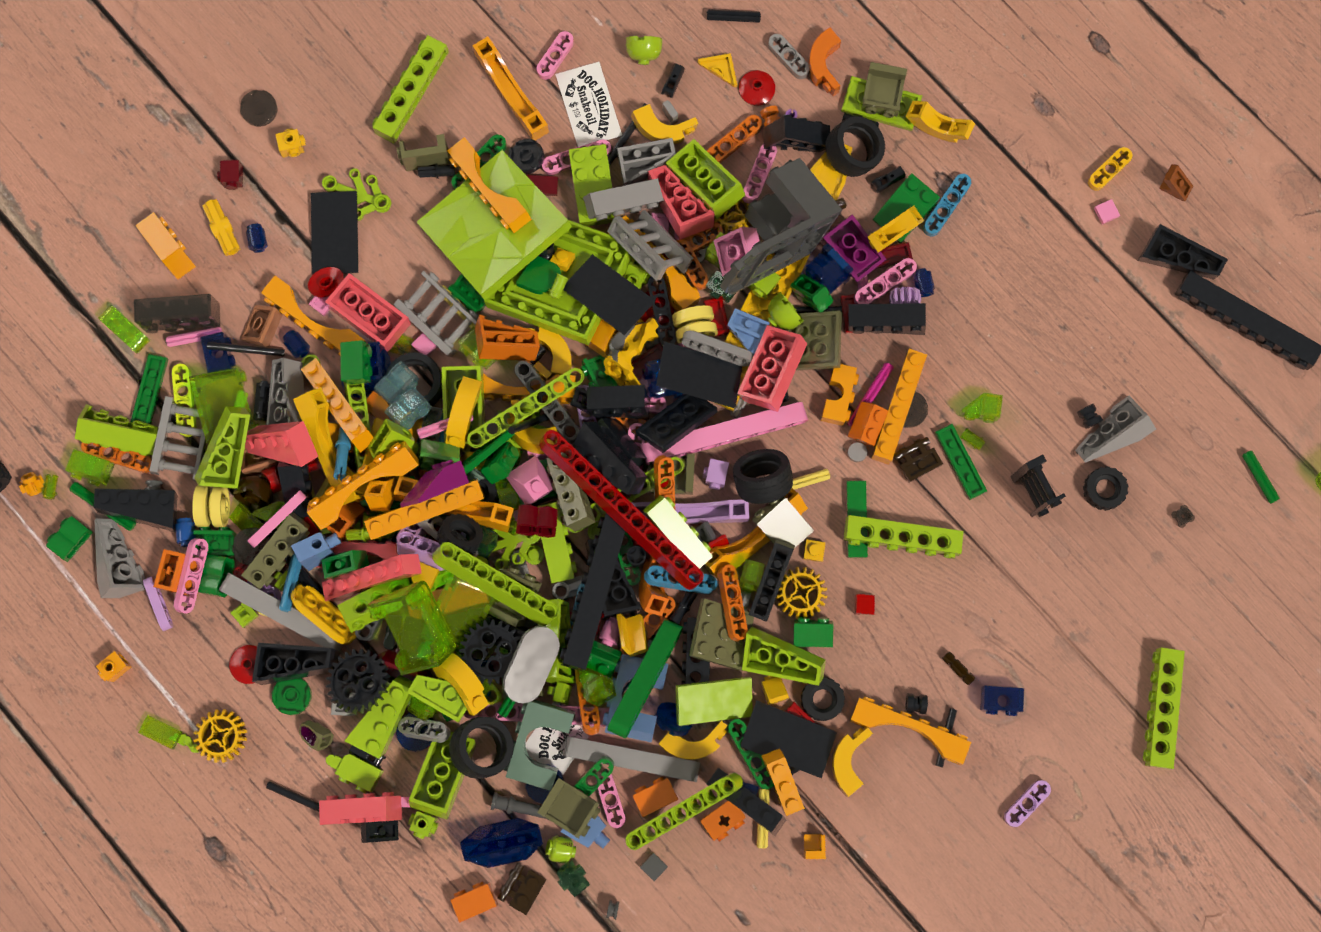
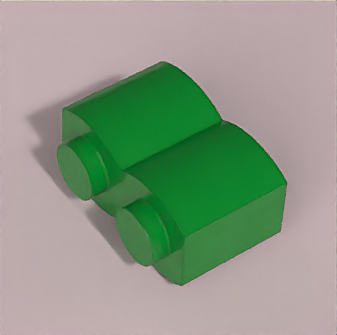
M70 516L61 522L57 533H52L48 537L46 547L68 562L93 532L76 518Z
M208 554L198 592L225 598L227 594L221 592L219 588L227 574H233L235 560Z

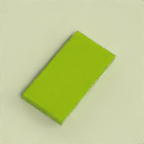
M851 76L841 112L857 116L863 115L864 118L908 131L913 130L914 125L905 116L912 101H921L922 95L903 90L898 117L888 118L883 114H868L861 110L867 80Z
M751 677L676 685L677 725L679 726L745 718L752 715Z

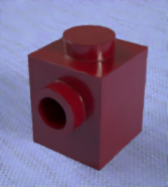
M239 160L220 161V171L217 172L218 182L228 190H236L243 187V165Z

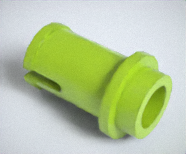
M557 274L552 288L548 291L550 292L549 296L559 300L560 297H563L562 292L568 278Z

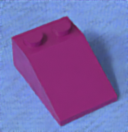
M853 214L826 233L820 241L827 252L834 249L848 264L844 270L856 282L860 281L886 260L881 251L878 253L871 247L868 239L869 235Z
M450 459L432 465L433 469L425 472L400 503L401 508L421 503L469 483L461 460L453 462Z

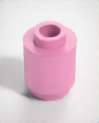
M609 617L608 621L604 623L599 639L602 640L601 644L612 647V645H617L620 635L617 619Z

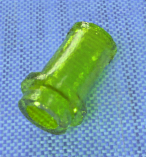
M966 428L960 436L961 439L972 445L974 450H980L986 442L983 440L984 437L980 438L970 431L969 428Z
M51 474L46 475L44 491L41 492L44 499L54 500L55 496H57L56 487L59 476L52 475L51 477Z

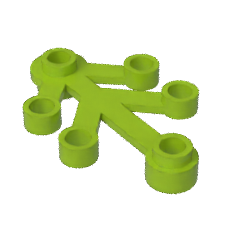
M355 168L350 170L349 176L354 181L357 190L339 184L336 178L331 175L324 177L322 180V186L328 192L357 191V205L363 202L370 203V205L361 209L357 208V212H361L358 221L362 220L364 215L371 212L385 213L391 208V200L387 195L381 193L378 179L375 175H369L366 178V182L372 188L374 196L367 194L361 180V173ZM353 173H358L357 177H352ZM370 179H375L373 184L369 183ZM334 183L333 187L331 188L328 187V184ZM380 202H385L383 207L379 206Z
M513 517L510 527L516 529L517 521ZM485 526L488 533H495L504 538V540L489 545L481 544L477 551L479 556L487 559L491 552L506 547L501 559H497L495 562L496 569L501 570L500 562L503 561L504 563L502 568H508L511 556L514 564H523L530 545L537 543L541 537L532 535L530 538L526 535H513L510 532L507 533L497 529L491 530L490 527ZM523 542L519 553L513 554L517 543ZM480 548L482 549V554H481V555L479 554V549H480ZM518 555H519L520 558H521L519 562L517 561V556H518Z

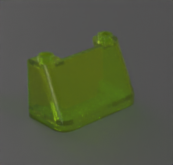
M234 368L189 377L207 445L211 441L226 406L246 408L250 414L248 431L259 426L252 419L244 386L247 376L244 370Z
M451 573L420 637L434 644L459 652L460 649L465 648L460 642L467 641L464 634L471 635L469 628L471 627L476 630V623L482 626L491 607L496 602L499 603V601Z
M418 581L379 597L367 605L370 614L375 619L385 618L399 646L400 651L396 655L395 665L401 675L438 667L455 650V641L425 581Z

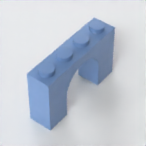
M622 654L621 661H618L615 672L618 675L617 678H613L611 689L614 690L613 696L609 695L606 706L610 707L609 713L604 714L602 723L606 725L605 733L614 734L607 731L608 725L622 700L623 693L628 689L643 658ZM667 663L653 688L663 690L668 669ZM640 713L627 737L652 743L657 716Z

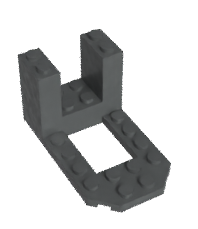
M801 158L794 161L789 160L780 168L778 166L773 168L769 172L770 176L766 183L774 194H767L760 201L757 202L755 200L748 205V210L744 216L757 229L764 242H757L746 255L731 264V270L723 276L724 280L720 285L725 293L728 292L729 295H733L811 254L841 213V207ZM775 253L771 260H765L768 255Z

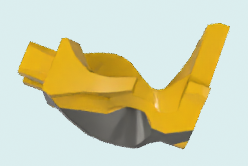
M648 318L646 322L639 319L625 335L618 331L609 341V354L604 359V372L611 376L619 386L641 385L632 372L634 368L631 365V359L633 356L640 355L646 341H653L659 337L655 331L659 325L654 318Z

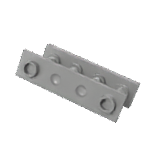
M642 210L637 222L627 223L621 216L614 217L607 231L656 281L661 280L666 269L676 265L683 273H686L693 260V257L646 210ZM640 229L646 234L639 236L634 230ZM652 241L657 247L651 248L646 242ZM664 253L669 259L663 260L658 254Z
M423 271L421 274L426 278L425 282L409 300L403 301L398 299L393 305L405 314L447 356L452 357L457 352L453 348L455 341L472 322L476 325L479 315L473 310L468 311L438 282L439 278L433 272ZM431 285H434L440 291L439 294L422 313L419 312L417 314L413 310V305ZM446 297L453 303V306L435 326H430L426 322L428 320L427 317ZM460 310L467 318L449 338L444 339L439 335L441 333L440 330Z
M165 396L149 470L151 474L159 475L160 470L163 471L164 469L193 474V481L196 482L194 477L203 459L210 421L214 422L216 411L213 410L211 404H208L207 411L177 406L174 403L173 397ZM177 413L205 418L203 430L175 425L173 422H170L171 416ZM176 432L201 437L199 448L169 443L167 435L168 433ZM169 450L197 455L195 467L166 462L163 459V454Z

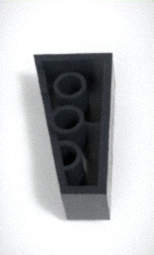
M1159 224L1155 228L1138 261L1185 273L1191 270L1201 277L1214 280L1220 275L1228 259Z
M926 303L849 304V331H853L854 334L872 332L875 334L925 335Z
M583 422L573 447L612 485L628 495L640 494L648 476L631 459H628L623 453L624 451L611 441L610 436L604 433L596 422Z
M95 489L94 509L97 513L120 519L123 518L135 523H142L176 533L178 495L175 490Z
M593 539L587 540L585 543L588 556L593 554L595 549L592 546ZM618 560L601 619L614 617L619 613L624 615L638 612L642 609Z
M258 643L252 682L266 685L329 673V669L334 670L335 668L332 663H339L338 656H340V651L327 647Z

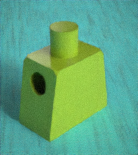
M385 419L370 442L368 449L374 459L377 455L390 451V447L398 442L402 443L405 441L414 454L417 453L419 446L417 443H414L415 440L407 428L389 419Z

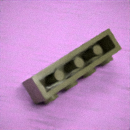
M561 453L564 458H568L565 453ZM547 458V471L554 482L552 487L558 496L557 504L563 512L562 520L564 525L576 532L595 523L587 494L550 458ZM575 466V469L580 472L579 467Z
M291 512L241 576L259 589L264 585L268 587L274 579L272 574L275 570L280 572L286 564L284 559L287 555L291 557L294 554L291 545L299 540L306 539L310 534L308 529L311 525L294 512Z

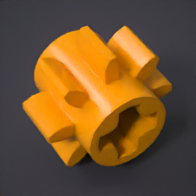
M29 472L20 478L19 488L22 494L27 493L29 496H35L42 492L43 483L45 482L41 475L37 476L34 472Z

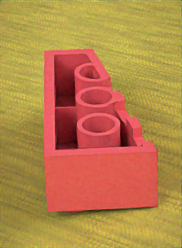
M666 165L648 171V180L658 178L664 199L659 205L679 240L714 227V212L711 209L708 210L704 203L692 194V191L685 187Z
M304 421L259 425L247 431L245 449L248 453L300 467L319 457Z
M383 792L382 797H375V793L363 794V798H357V794L345 795V799H339L338 795L326 796V800L319 801L320 825L402 820L401 796H394V792Z

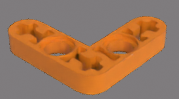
M714 222V227L712 228L714 230L719 228L717 231L718 235L720 232H723L720 224ZM711 228L677 241L682 247H686L685 250L693 257L692 261L696 264L694 269H687L685 275L691 285L697 290H704L707 287L708 276L697 259L695 252L710 245L716 238L715 234H710L708 236L709 240H706L705 235L711 232ZM695 236H700L703 239V243L696 245L692 239ZM698 270H700V271L697 273L698 277H699L700 279H704V280H703V285H701L700 283H697V284L695 283V282L697 281V277L695 276V273H696Z

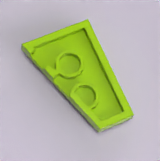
M417 675L407 691L408 694L458 723L467 710L460 695L448 681Z

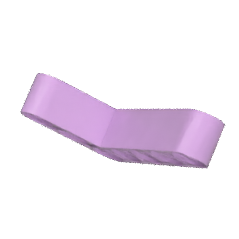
M417 523L400 530L396 537L398 555L418 554L421 563L439 569V571L445 570L435 564L432 558L433 553L440 546L439 542L425 538L428 533Z

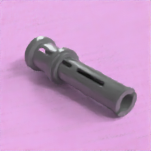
M494 792L490 810L500 809L507 811V814L518 812L547 819L537 813L541 807L540 805L515 800L514 796H500L497 792Z

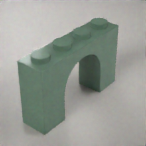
M534 699L529 703L523 704L521 714H524L522 722L518 721L515 733H518L516 741L513 740V755L504 771H507L506 778L551 791L559 768L533 760L526 750V738L532 730L540 727H547L569 734L575 711Z

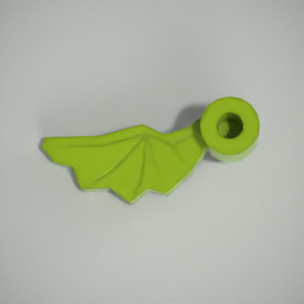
M177 733L176 736L170 737V740L176 741L182 746L187 745L193 753L201 751L196 750L197 744H193L191 737L186 734L181 735Z

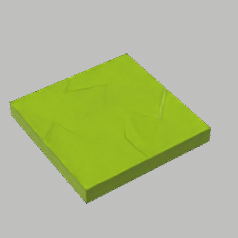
M503 150L480 168L482 180L489 189L497 194L516 198L530 215L531 221L515 233L510 228L506 230L500 222L502 218L499 215L497 217L494 216L489 209L491 205L489 203L485 205L479 197L481 193L479 191L475 193L469 185L471 182L469 179L464 181L417 221L421 229L484 300H487L572 227L567 218Z
M568 220L572 227L554 242V249L556 251L557 248H561L575 253V260L567 272L560 270L561 275L569 280L593 254L621 276H624L628 264L633 257L610 234ZM527 266L487 300H484L486 307L586 345H589L602 319L564 290L562 292L563 297H560L558 300L549 296L550 292L535 294L518 287L516 282Z

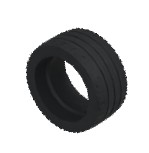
M861 116L843 120L832 129L825 142L826 156L836 171L848 177L861 176L876 167L882 160L886 148L883 134L878 126ZM844 132L855 134L863 141L867 151L866 161L854 159L847 152L843 140Z
M417 352L406 353L396 358L388 367L385 376L386 390L397 406L418 407L419 412L425 411L434 406L442 396V372L437 363L427 355ZM410 366H424L433 376V386L429 393L415 400L406 399L401 396L396 385L400 373Z
M759 449L749 452L740 457L733 467V478L737 493L741 499L748 503L766 504L777 501L786 496L793 486V475L788 457L783 452L775 449ZM762 475H768V476H766V477L756 478V477H759V476H762Z
M476 717L461 724L451 737L449 744L451 761L455 768L467 777L483 779L494 776L504 770L511 761L514 751L512 735L508 728L497 719ZM476 728L487 731L493 737L496 744L494 762L487 767L476 765L469 758L466 751L468 735Z

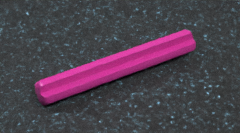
M886 362L862 398V402H873L894 369L891 364ZM860 403L847 422V425L850 427L853 424Z

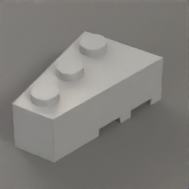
M673 138L617 148L623 185L642 182L648 178L649 170L666 165V162L676 154Z

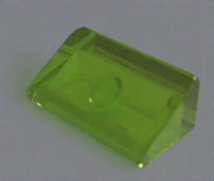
M241 502L229 517L249 538L264 525Z

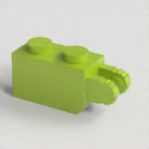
M329 754L326 757L328 766L330 765V767L336 769L335 774L339 776L338 780L348 785L352 782L357 785L355 789L365 794L367 791H374L384 770L353 754L345 755L343 758L335 754Z

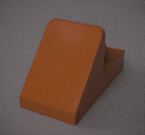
M1171 164L1160 186L1162 191L1181 201H1186L1193 188L1190 180L1179 165Z

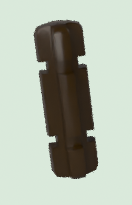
M947 652L942 659L946 664L949 663V667L960 678L962 677L967 685H970L975 680V676L971 672L968 673V669L958 659H955L951 652Z

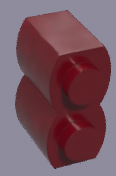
M531 504L519 505L516 533L526 536L555 537L558 509L550 506L538 508Z

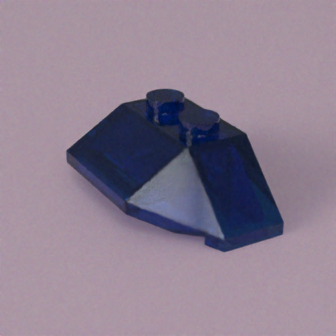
M520 818L479 826L460 842L464 861L486 868L527 860L543 844L539 825Z

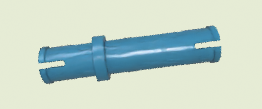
M340 427L338 440L335 445L337 453L333 477L338 480L339 474L340 480L346 477L348 451L351 448L349 437Z

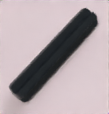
M708 9L707 20L759 23L761 13L759 11Z

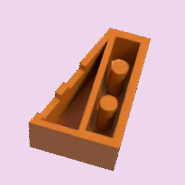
M479 314L475 325L479 359L535 361L540 348L537 331L517 325L513 327L504 325L500 320L494 322L484 319L485 316Z

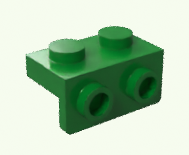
M460 274L454 284L448 287V290L452 292L451 294L456 299L466 304L465 306L468 310L478 312L485 308L484 299L462 274Z
M601 355L589 360L587 358L582 360L580 369L583 371L584 377L587 376L589 380L588 386H617L616 381L604 372L605 358Z
M199 527V530L193 531L196 538L204 539L208 543L207 555L235 556L236 533L231 531V528L219 527V530H211L210 527ZM196 545L195 548L200 550L201 546Z

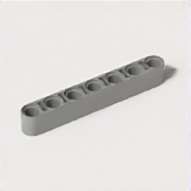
M230 573L227 574L219 588L221 592L322 647L340 651L344 645L330 638L295 608L291 607L289 612L280 611V600Z
M567 736L563 756L597 762L601 757L606 756L610 757L614 761V766L691 782H697L700 763L570 736Z

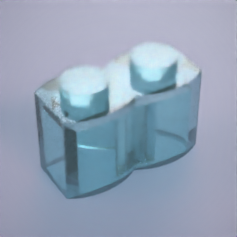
M400 361L375 385L374 389L391 406L394 404L398 405L405 398L403 395L408 390L412 391L416 388L419 378Z
M412 387L399 400L393 402L385 410V414L391 421L409 430L417 419L428 414L432 406L415 387Z

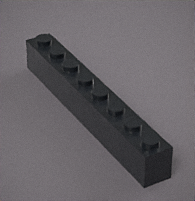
M1191 270L1185 275L1175 292V295L1179 296L1178 298L1181 301L1191 303L1197 310L1212 315V318L1216 321L1226 323L1230 329L1245 334L1247 339L1259 342L1263 348L1273 350L1278 353L1279 357L1292 361L1300 369L1309 370L1312 368L1321 354V345Z
M605 513L604 517L600 516L597 528H600L599 535H595L592 546L595 549L593 554H589L586 565H589L588 573L584 572L581 580L584 587L577 594L576 602L579 604L577 610H573L570 618L573 625L566 632L565 640L568 641L567 646L562 648L559 659L562 660V666L583 672L588 664L625 534V530L607 513Z

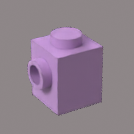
M710 459L709 467H705L703 478L706 479L705 484L709 485V488L717 490L720 487L724 488L729 462Z

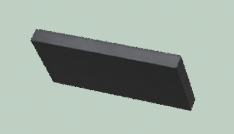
M684 394L636 429V435L664 453L718 412L717 407L707 400Z

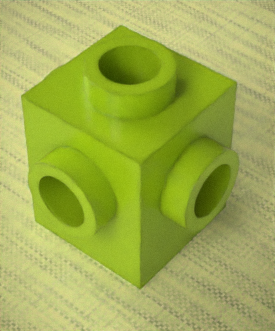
M634 258L628 264L624 274V278L639 289H641L643 284L647 285L651 276Z
M417 811L416 814L412 813L408 823L411 825L409 830L414 831L413 835L424 839L425 836L431 837V834H435L438 828V818L423 811ZM421 820H424L426 823L424 828L419 826Z

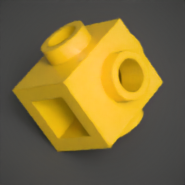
M286 129L284 132L275 134L279 152L283 158L288 156L297 157L301 153H305L303 146H306L304 135H300L298 129Z

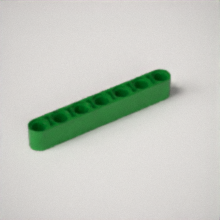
M667 619L663 621L618 705L607 731L624 739L627 738L682 633L683 626Z

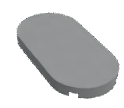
M536 626L527 630L522 635L503 678V688L506 695L514 702L529 703L540 694L560 647L559 639L551 629L544 626Z

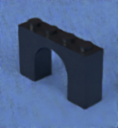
M717 768L706 784L709 786L728 774ZM728 780L729 786L733 788L732 782ZM743 785L738 791L724 798L774 836L777 835L787 821L782 814Z

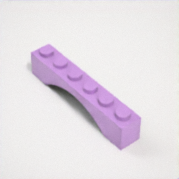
M744 500L675 504L676 512H681L686 517V524L704 523L707 521L709 523L749 521V503ZM652 502L632 503L647 519H649L642 510H644ZM632 521L633 525H638L637 522Z

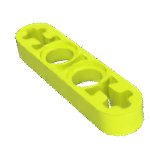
M177 364L172 369L174 403L177 406L189 405L190 408L195 409L191 370L184 364ZM180 369L186 371V373H183V380L185 382H182L181 376L177 374L181 371ZM186 386L188 393L185 396H180L178 393L179 389ZM175 413L176 425L186 426L185 421L181 420L183 418L187 419V425L191 428H196L194 416ZM179 433V434H181V435L184 436V437H191V436H193V435H187V434Z

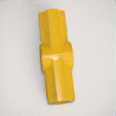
M218 200L205 202L202 205L203 210L224 254L232 256L238 253L241 249L233 234L234 230L229 219L224 215Z

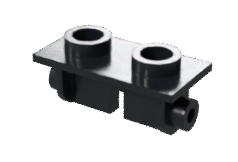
M261 381L256 384L253 420L267 421L270 383L268 381Z

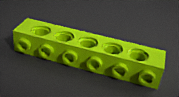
M429 35L420 42L418 52L411 57L409 67L402 72L400 82L391 91L390 99L384 102L381 114L373 121L372 128L376 135L395 144L448 55L449 51L446 44ZM431 56V59L424 60V57ZM417 71L423 72L419 76L414 75ZM409 86L414 87L411 91L405 90ZM398 102H404L402 106H396ZM395 117L394 121L387 122L388 118Z
M849 515L845 521L843 541H848L849 545L859 546L860 543H866L867 547L870 548L886 546V549L891 551H898V548L906 549L905 552L907 553L922 551L928 556H936V553L944 554V558L955 559V556H959L962 553L964 531ZM861 528L868 529L869 537L862 536ZM883 530L888 533L887 540L880 537V531ZM900 533H904L907 536V542L900 541ZM919 536L925 537V545H921L919 543ZM938 538L945 541L944 548L938 546Z
M447 570L439 571L429 593L444 584L452 582L457 576ZM410 577L374 586L337 606L352 633L356 630H361L365 625L373 621L380 620L390 612L397 611L409 602L416 601L419 597Z
M1161 647L1156 649L1152 656V662L1155 665L1154 671L1151 672L1150 676L1153 686L1148 697L1151 706L1147 712L1149 727L1145 732V741H1147V748L1143 752L1145 766L1174 769L1185 654L1183 650ZM1164 664L1170 667L1169 674L1163 671ZM1163 683H1165L1168 686V692L1166 694L1163 693L1161 690V685ZM1161 703L1166 705L1167 710L1165 713H1162L1159 709ZM1160 722L1165 727L1163 733H1160L1157 729V725ZM1157 742H1160L1163 746V750L1160 753L1155 748Z

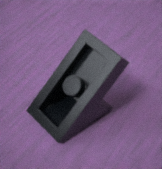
M398 820L361 823L362 843L399 840Z

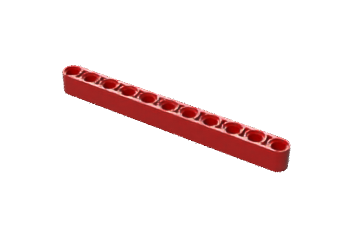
M549 430L544 434L539 443L540 449L673 578L688 590L696 588L703 581V572L568 441L554 430ZM546 439L552 440L554 444H549ZM561 453H565L568 458H564ZM575 466L580 467L582 472L577 471ZM589 480H593L596 486L592 485ZM603 494H608L610 499H606ZM618 507H621L624 510V513H621L618 510ZM632 521L637 522L639 527L634 526ZM646 534L650 535L653 541L649 540ZM660 548L665 549L667 554L662 553ZM675 562H678L681 565V568H678L675 565ZM689 575L695 578V582L690 580Z

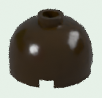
M259 474L242 478L239 481L238 488H235L233 492L235 494L234 498L238 502L250 508L251 504L258 505V510L269 509L274 494L270 483L264 476Z

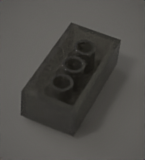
M211 294L134 299V322L146 333H158V330L176 332L177 329L192 331L198 327H203L204 329L215 328V326H220V304Z

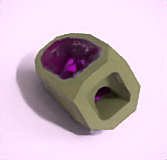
M308 720L300 725V736L312 749L320 751L326 749L332 743L334 734L330 729L325 728L318 722L315 723Z

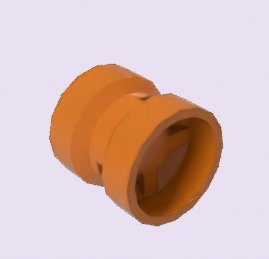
M775 105L768 106L760 111L761 118L765 121L764 127L780 119L778 107Z

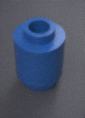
M180 518L176 520L177 524H175L176 542L181 544V547H188L189 542L196 538L193 534L195 523L192 521V518Z

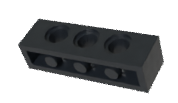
M776 539L750 609V616L767 622L795 545Z
M688 617L687 622H683V634H687V642H683L682 653H686V661H682V673H686L685 681H682L681 685L694 683L690 680V674L693 672H698L701 675V680L697 683L709 681L710 662L701 660L698 663H694L689 656L692 644L691 636L694 634L697 618Z

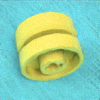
M694 306L680 310L672 315L674 327L679 328L676 331V338L679 344L682 343L685 331H695L712 337L718 335L716 323L712 322L714 313L711 306Z
M197 485L193 494V519L196 527H209L211 523L214 527H226L230 516V494L228 488L213 487L211 489L210 486Z

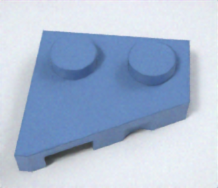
M735 308L727 327L754 356L763 333L770 323Z

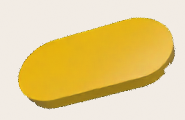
M298 585L293 589L291 600L296 609L330 638L340 644L348 645L357 637L355 631L351 633L340 610L330 601H325L324 596L310 586L303 587L302 585Z

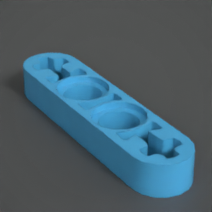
M958 175L932 211L923 226V231L927 236H936L971 186V178L968 175ZM962 180H965V185H963L960 191H958L957 187L959 186L960 182ZM955 194L957 201L950 202L947 195ZM944 208L947 211V216H939L937 210ZM936 219L938 222L935 226V229L930 231L929 227L933 224V222Z
M651 566L644 573V579L649 585L695 593L710 594L716 589L718 584L714 576L703 574L704 578L700 585L692 590H688L677 580L676 583L669 581V573L661 566ZM689 575V578L695 582V578Z

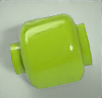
M555 835L547 841L545 854L548 855L550 861L566 864L571 858L575 857L576 846H573L571 838Z

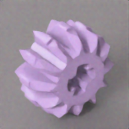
M901 287L890 291V304L921 302L920 290L915 287Z

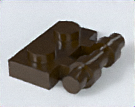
M928 437L921 440L917 439L914 441V444L906 448L902 447L899 449V452L894 454L896 461L902 458L905 460V463L901 464L900 468L909 483L943 465L935 448L928 451L925 448L926 445L930 444ZM918 450L920 455L912 459L910 454Z
M517 863L514 869L510 870V876L505 885L501 886V892L497 899L504 902L507 896L512 897L513 899L509 906L527 915L547 879L532 870H529L526 876L522 875L521 871L524 866ZM516 880H519L522 883L517 892L512 890V887Z

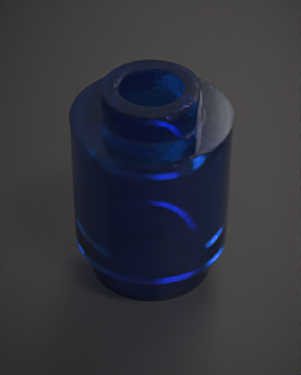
M258 223L248 225L246 237L249 250L254 253L265 251V248L268 247L265 229Z
M926 268L916 270L913 280L915 288L920 290L921 298L933 295L935 286L931 271H927Z
M290 330L283 336L284 345L295 358H303L309 353L310 345L299 332Z

